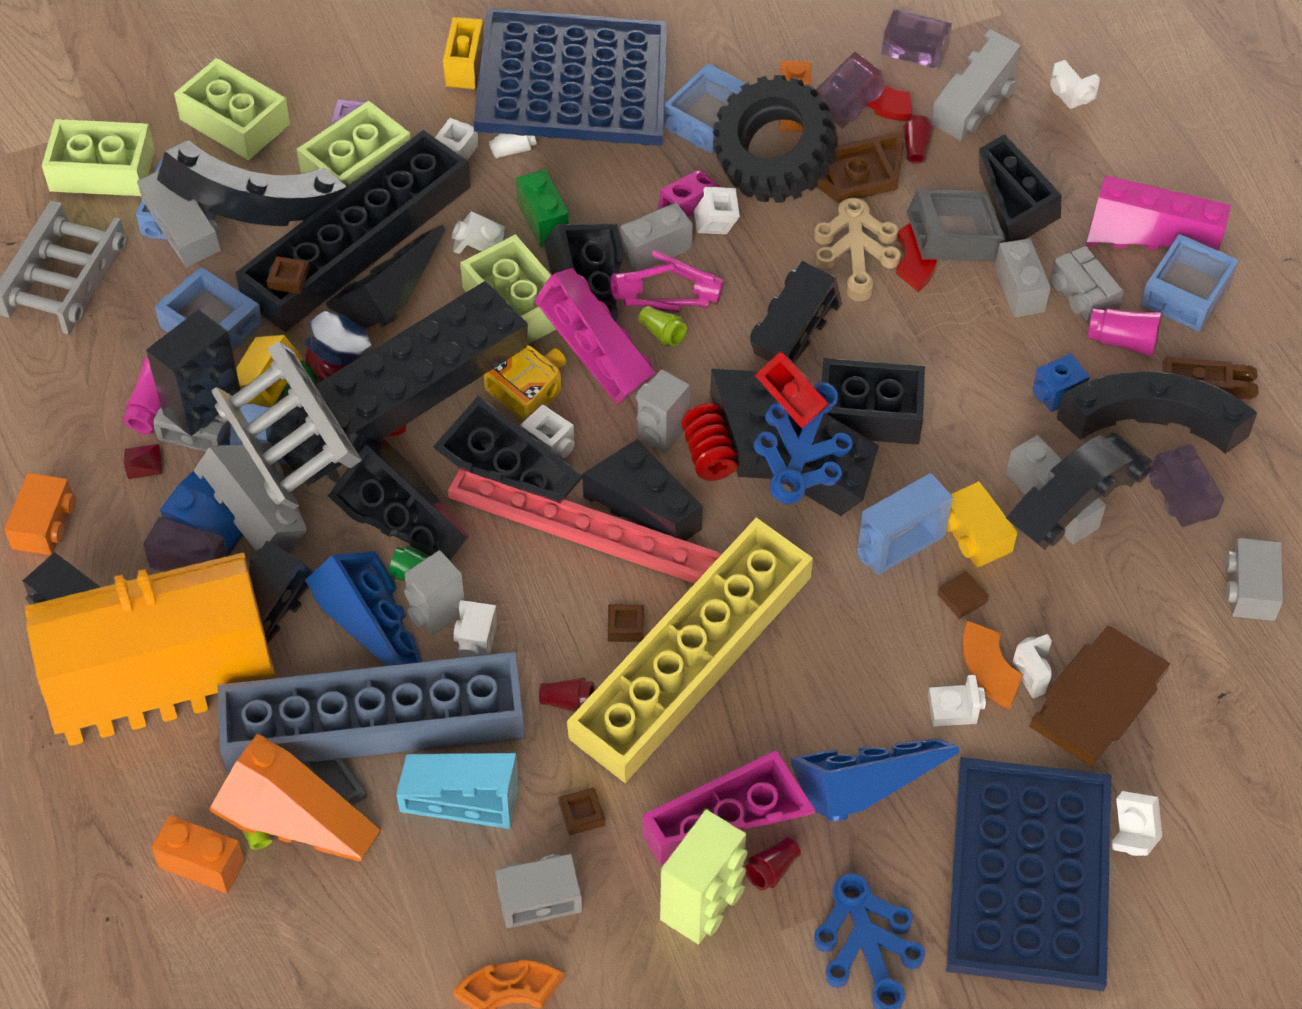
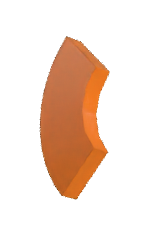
M967 621L964 628L961 650L964 665L967 666L971 675H976L977 686L984 688L985 696L1010 710L1024 674L1013 669L1003 658L999 646L1001 633Z
M518 960V962L503 963L495 966L490 964L475 971L460 982L453 990V995L472 1009H496L509 1003H528L541 1009L564 980V973L550 965L531 960Z

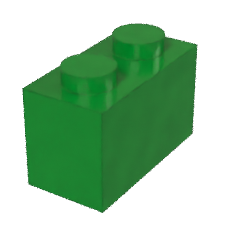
M546 169L516 177L517 204L540 248L545 246L544 241L558 224H569V212Z

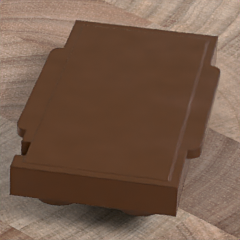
M1108 625L1092 645L1086 644L1047 690L1045 695L1047 700L1043 704L1041 711L1032 717L1029 727L1093 767L1112 741H1118L1153 697L1157 691L1156 685L1166 674L1171 663Z

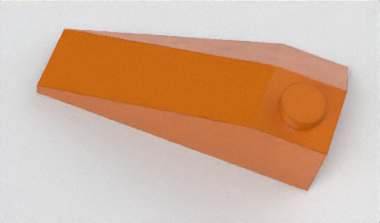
M258 733L237 759L209 810L242 831L255 834L257 830L278 836V840L290 843L291 840L306 843L313 845L317 851L359 862L381 831L291 753Z

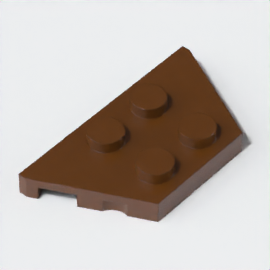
M900 131L838 145L835 148L837 153L835 163L828 164L830 172L825 179L820 177L817 180L819 185L817 188L837 203H841L848 198L859 199L897 190L905 132Z

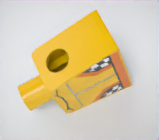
M527 346V348L484 374L485 390L524 422L542 404L547 407L560 393L561 372L559 369L566 364L565 356L557 348H553L542 356L533 347Z

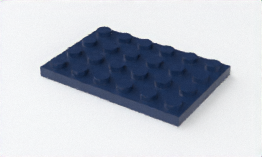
M960 757L946 972L1096 991L1105 990L1107 986L1111 775Z

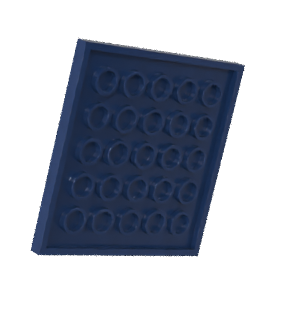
M487 8L474 115V132L662 146L667 22Z

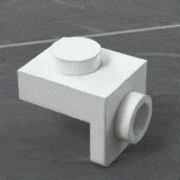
M1063 60L1054 64L1050 86L1052 91L1072 109L1082 104H1088L1096 98L1100 78L1097 74L1081 79L1071 66Z
M471 211L463 222L458 221L453 229L452 238L455 239L453 252L460 254L467 245L484 251L503 241L505 226Z

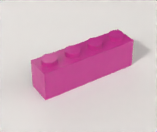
M1105 175L1086 246L1097 247L1098 242L1113 243L1114 248H1126L1127 244L1146 245V249L1159 250V247L1172 246L1177 236L1181 234L1219 251L1231 205Z
M573 268L554 273L549 277L534 302L616 405L620 404L639 390L643 384L648 383L654 376L655 371L652 369L650 360L632 344L628 332L624 328L619 327L612 319L608 307L603 302L598 301L592 294L589 284L584 277L577 275Z
M777 750L643 814L642 836L658 863L662 866L667 862L706 809L739 830L815 814V809Z

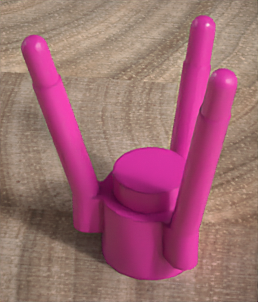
M658 251L652 252L655 258L668 264H675V269L670 270L672 273L695 281L693 294L699 296L698 299H652L651 301L678 306H700L707 309L709 302L718 304L724 278L703 272Z
M675 264L660 265L637 272L612 274L611 292L615 300L623 299L625 307L635 305L642 307L650 306L654 309L680 311V306L636 298L637 294H642L643 291L641 278L674 270Z

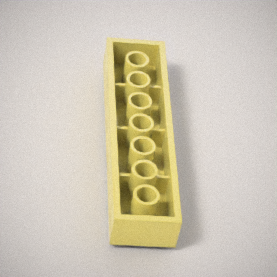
M756 517L568 719L569 740L626 783L810 580L813 558Z

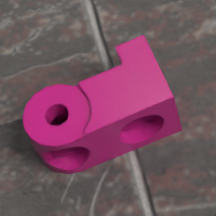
M695 171L660 189L658 210L677 203L686 216L694 213V209L703 198L705 187L720 186L703 171Z

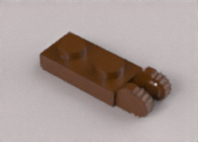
M1179 357L1164 358L1163 373L1177 374L1200 380L1222 389L1238 399L1251 400L1259 395L1258 386L1253 382L1258 376L1256 367L1232 364L1229 361Z

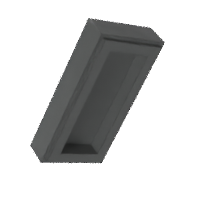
M334 758V760L302 762L352 806L367 798V792L343 759Z

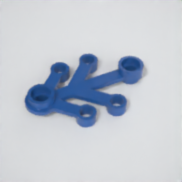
M817 383L814 387L830 405L805 428H802L799 438L788 418L789 413L780 403L772 404L765 413L767 423L777 428L791 457L787 467L776 448L778 441L774 434L762 432L754 441L755 451L759 455L765 456L774 475L770 480V491L773 497L783 504L798 502L803 497L806 488L821 483L826 486H832L842 475L840 466L835 462H826L819 470L801 474L804 463L832 454L837 457H843L850 451L853 445L852 439L845 433H837L830 440L812 445L823 414L828 413L838 400L836 389L828 383ZM772 411L780 413L782 419L774 417ZM761 440L768 441L771 448L764 447L761 444ZM836 441H841L845 445V449L839 448ZM825 470L832 471L834 478L828 477ZM781 484L788 485L791 488V492L786 491Z
M853 873L841 876L834 883L832 897L836 905L824 925L816 929L814 945L822 952H830L835 949L838 940L837 931L849 913L854 929L836 960L827 965L825 979L832 987L840 988L845 986L849 980V968L862 948L874 983L871 998L873 1007L875 1009H901L905 997L904 989L900 983L889 978L879 946L900 956L901 963L909 969H917L922 965L925 950L921 944L908 942L871 923L866 910L887 919L889 928L897 934H904L909 931L913 919L912 914L905 907H895L872 895L870 885L862 876ZM854 891L858 894V897L849 898L845 895V892ZM902 916L907 920V923L897 924L893 918ZM828 934L833 940L825 943L819 939V936ZM914 951L919 955V958L916 960L909 959L906 953ZM838 969L844 973V976L842 978H834L830 972ZM890 996L894 1003L892 1005L883 1004L880 998Z

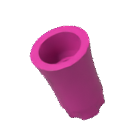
M1107 308V310L1093 309L1088 339L1101 341V344L1135 351L1153 358L1162 312H1134Z
M145 357L139 378L126 405L123 422L129 428L141 434H151L154 430V418L159 408H161L148 357Z

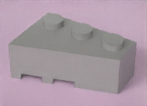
M989 29L985 34L986 42L979 53L973 51L968 57V61L971 64L962 75L956 73L934 102L931 124L960 141L970 132L974 133L979 128L982 120L987 115H992L999 103L1005 97L1009 98L1016 88L1017 82L1014 80L1021 45L992 29Z
M261 443L265 451L273 447L272 443ZM244 444L210 446L194 472L200 479L205 477L216 492L214 498L219 504L225 503L236 517L233 521L255 551L262 548L266 541H269L284 551L291 553L307 531L298 507L293 510L283 504L277 505L272 501L266 492V487L269 485ZM278 460L274 465L281 477L285 479L286 477Z

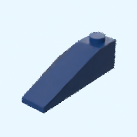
M231 437L222 446L230 445ZM193 471L178 484L160 508L166 533L222 558L227 557L240 541L243 534L233 521L236 517L225 503L219 504L214 498L216 492L205 477L200 479Z
M376 551L331 555L305 580L312 591L314 600L321 606L322 610L385 666L423 662L414 636L404 628L402 619L406 617L403 606H396L392 594L397 590L395 583Z
M942 739L895 743L892 745V751L885 748L865 746L858 747V755H838L837 750L792 757L791 766L815 812L825 816L827 820L841 821L849 818L851 813L867 809L957 755L959 748L957 745Z

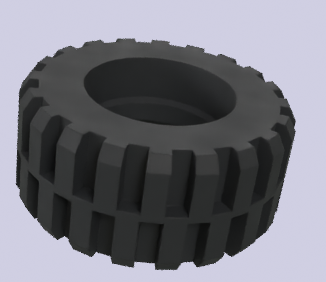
M774 75L772 80H768L767 76L757 78L758 82L750 85L747 82L740 86L742 91L737 95L733 92L726 99L728 102L727 107H720L717 113L719 121H716L713 126V134L715 136L713 146L725 174L735 188L739 187L741 192L748 197H753L755 194L758 201L768 202L769 198H774L775 203L786 201L785 197L793 196L794 200L802 197V191L807 188L810 191L814 190L819 186L817 180L820 177L822 179L827 177L830 172L828 164H834L837 157L835 148L838 147V135L823 96L818 95L817 90L810 84L804 86L803 81L796 77H791L790 81H787L785 75ZM791 120L803 126V133L797 145L780 157L764 159L753 156L748 152L751 139L755 133L770 122Z

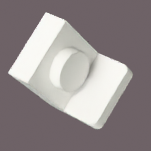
M1048 634L1038 638L1034 636L1028 637L1017 645L1012 661L1014 669L1024 674L1022 682L1033 699L1046 694L1052 676L1050 665L1045 659L1052 643V639Z
M968 675L966 685L930 687L928 691L933 727L977 724L980 710L985 709L984 688L977 686L976 675Z
M1122 791L1116 798L1120 832L1112 841V849L1127 852L1133 856H1146L1162 838L1159 798Z

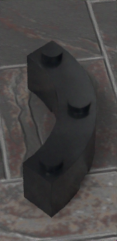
M189 140L165 151L157 177L161 184L189 202L195 199L208 205L209 212L229 219L265 226H288L290 221H304L347 188L324 167L316 171L297 175L256 173L220 161L195 146Z
M1137 371L1106 375L1072 388L1062 395L1057 419L1080 440L1096 431L1115 426L1116 422L1121 420L1134 419L1138 423L1168 425L1172 422L1191 428L1190 433L1203 438L1226 454L1249 437L1257 412L1230 393L1200 380L1177 374Z
M1109 433L1106 438L1102 435L1097 436L1078 447L1052 468L1050 472L1055 476L1041 490L1034 486L1008 514L1006 519L1046 550L1049 545L1055 546L1064 536L1067 525L1100 496L1107 497L1118 486L1128 485L1132 487L1135 482H1142L1151 471L1152 467L1150 464L1153 460L1118 433Z

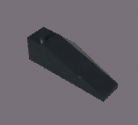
M479 396L476 397L433 446L437 452L461 470L557 503H561L583 478L579 472Z
M386 440L366 444L358 454L361 461L346 470L328 497L353 520L376 527L381 530V533L389 537L395 536L409 543L411 547L430 556L440 550L450 561L468 539V534L410 462Z

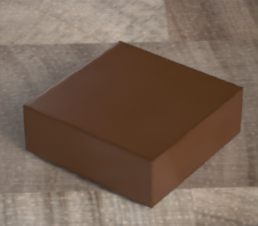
M276 256L267 280L268 289L301 294L310 269L308 261Z
M967 571L939 587L937 594L959 619L986 604L989 595Z
M608 604V642H641L644 639V605Z
M594 787L558 797L569 836L605 826V817Z

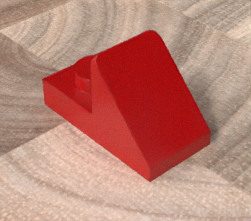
M781 351L755 375L801 428H805L830 405L810 383L809 377Z

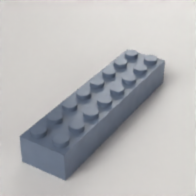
M516 652L218 685L220 753L226 772L232 770L237 759L257 733L291 753L301 763L303 761L318 762L334 760V758L344 759L525 738Z

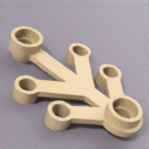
M848 198L839 204L838 216L829 223H819L815 227L814 239L817 243L823 245L831 243L833 236L845 226L849 228V233L832 247H822L817 251L816 264L822 269H830L835 265V261L850 249L852 276L848 278L846 293L852 300L865 301L872 295L873 280L866 273L864 250L879 259L886 268L897 267L900 262L901 253L896 247H883L862 232V225L877 234L878 239L885 244H891L897 240L898 227L891 222L881 223L869 214L870 208L865 201L858 198Z

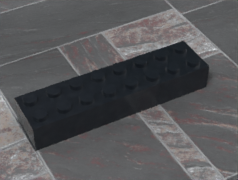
M425 130L421 131L235 272L239 292L258 303L260 313L286 332L471 187L469 162ZM276 256L308 261L310 269L301 294L268 289L267 280Z
M485 280L319 382L315 387L359 454L366 444L382 440L527 348L528 323ZM296 406L266 429L267 441L274 446L306 422L305 418L309 416L304 407ZM313 434L282 458L296 471L323 451V446L326 442L320 434ZM329 463L306 480L305 483L308 486L341 466L342 463Z

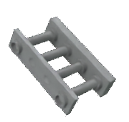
M50 200L0 279V316L10 318L15 309L20 305L57 314L63 333L70 334L75 324L81 321L85 307L114 259L126 246L127 236L124 233L121 219L114 217L106 231L68 222L62 203ZM65 234L98 243L92 255L57 246L56 244L60 237ZM51 257L84 266L78 278L41 269L45 261ZM36 281L70 290L63 302L26 293L30 285Z
M278 341L267 349L274 359L270 369L233 396L218 387L214 388L211 392L218 402L215 404L217 412L225 421H230L269 486L266 487V492L275 504H283L294 510L299 507V504L291 491L331 462H340L352 468L361 461V458L293 350ZM280 378L282 380L286 379L291 387L288 390L289 395L251 423H248L240 408ZM296 406L304 407L309 415L305 418L306 422L272 448L265 451L257 435ZM313 434H320L326 442L323 446V451L283 479L274 463Z

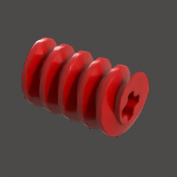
M705 403L690 409L681 420V428L685 433V440L688 443V450L695 465V472L700 478L707 481L726 478L735 472L738 467L737 463L733 461L736 453L732 448V441L728 437L729 432L725 427V420L721 416V408L714 403Z

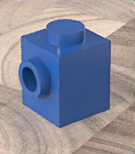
M1070 353L1037 368L1033 392L1038 401L1043 402L1050 412L1059 409L1064 393L1089 381L1090 376Z

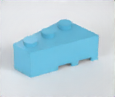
M516 753L407 754L396 793L399 812L510 829L519 793Z

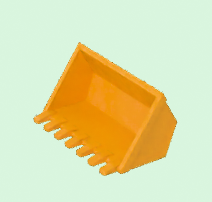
M244 552L148 576L147 569L139 570L137 579L126 581L122 574L114 576L115 584L25 606L26 628L37 681L48 708L52 728L55 735L65 732L70 746L84 742L80 729L96 724L100 737L113 736L115 730L112 720L128 716L133 730L144 728L146 721L143 712L159 708L164 722L175 720L177 713L174 704L190 700L195 714L206 712L208 705L205 696L218 693V685L275 678Z

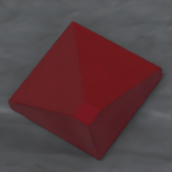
M159 444L125 449L124 468L128 479L162 474Z

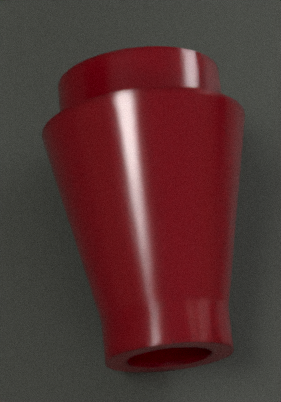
M914 115L907 119V123L903 126V131L905 132L907 160L911 163L920 164L926 160V153L934 127L928 117Z
M584 677L552 683H541L539 702L541 705H550L576 712L594 693L595 685L593 681H586Z
M786 837L781 842L751 856L749 864L745 867L749 881L760 890L775 888L792 863L801 855L798 844L793 839Z

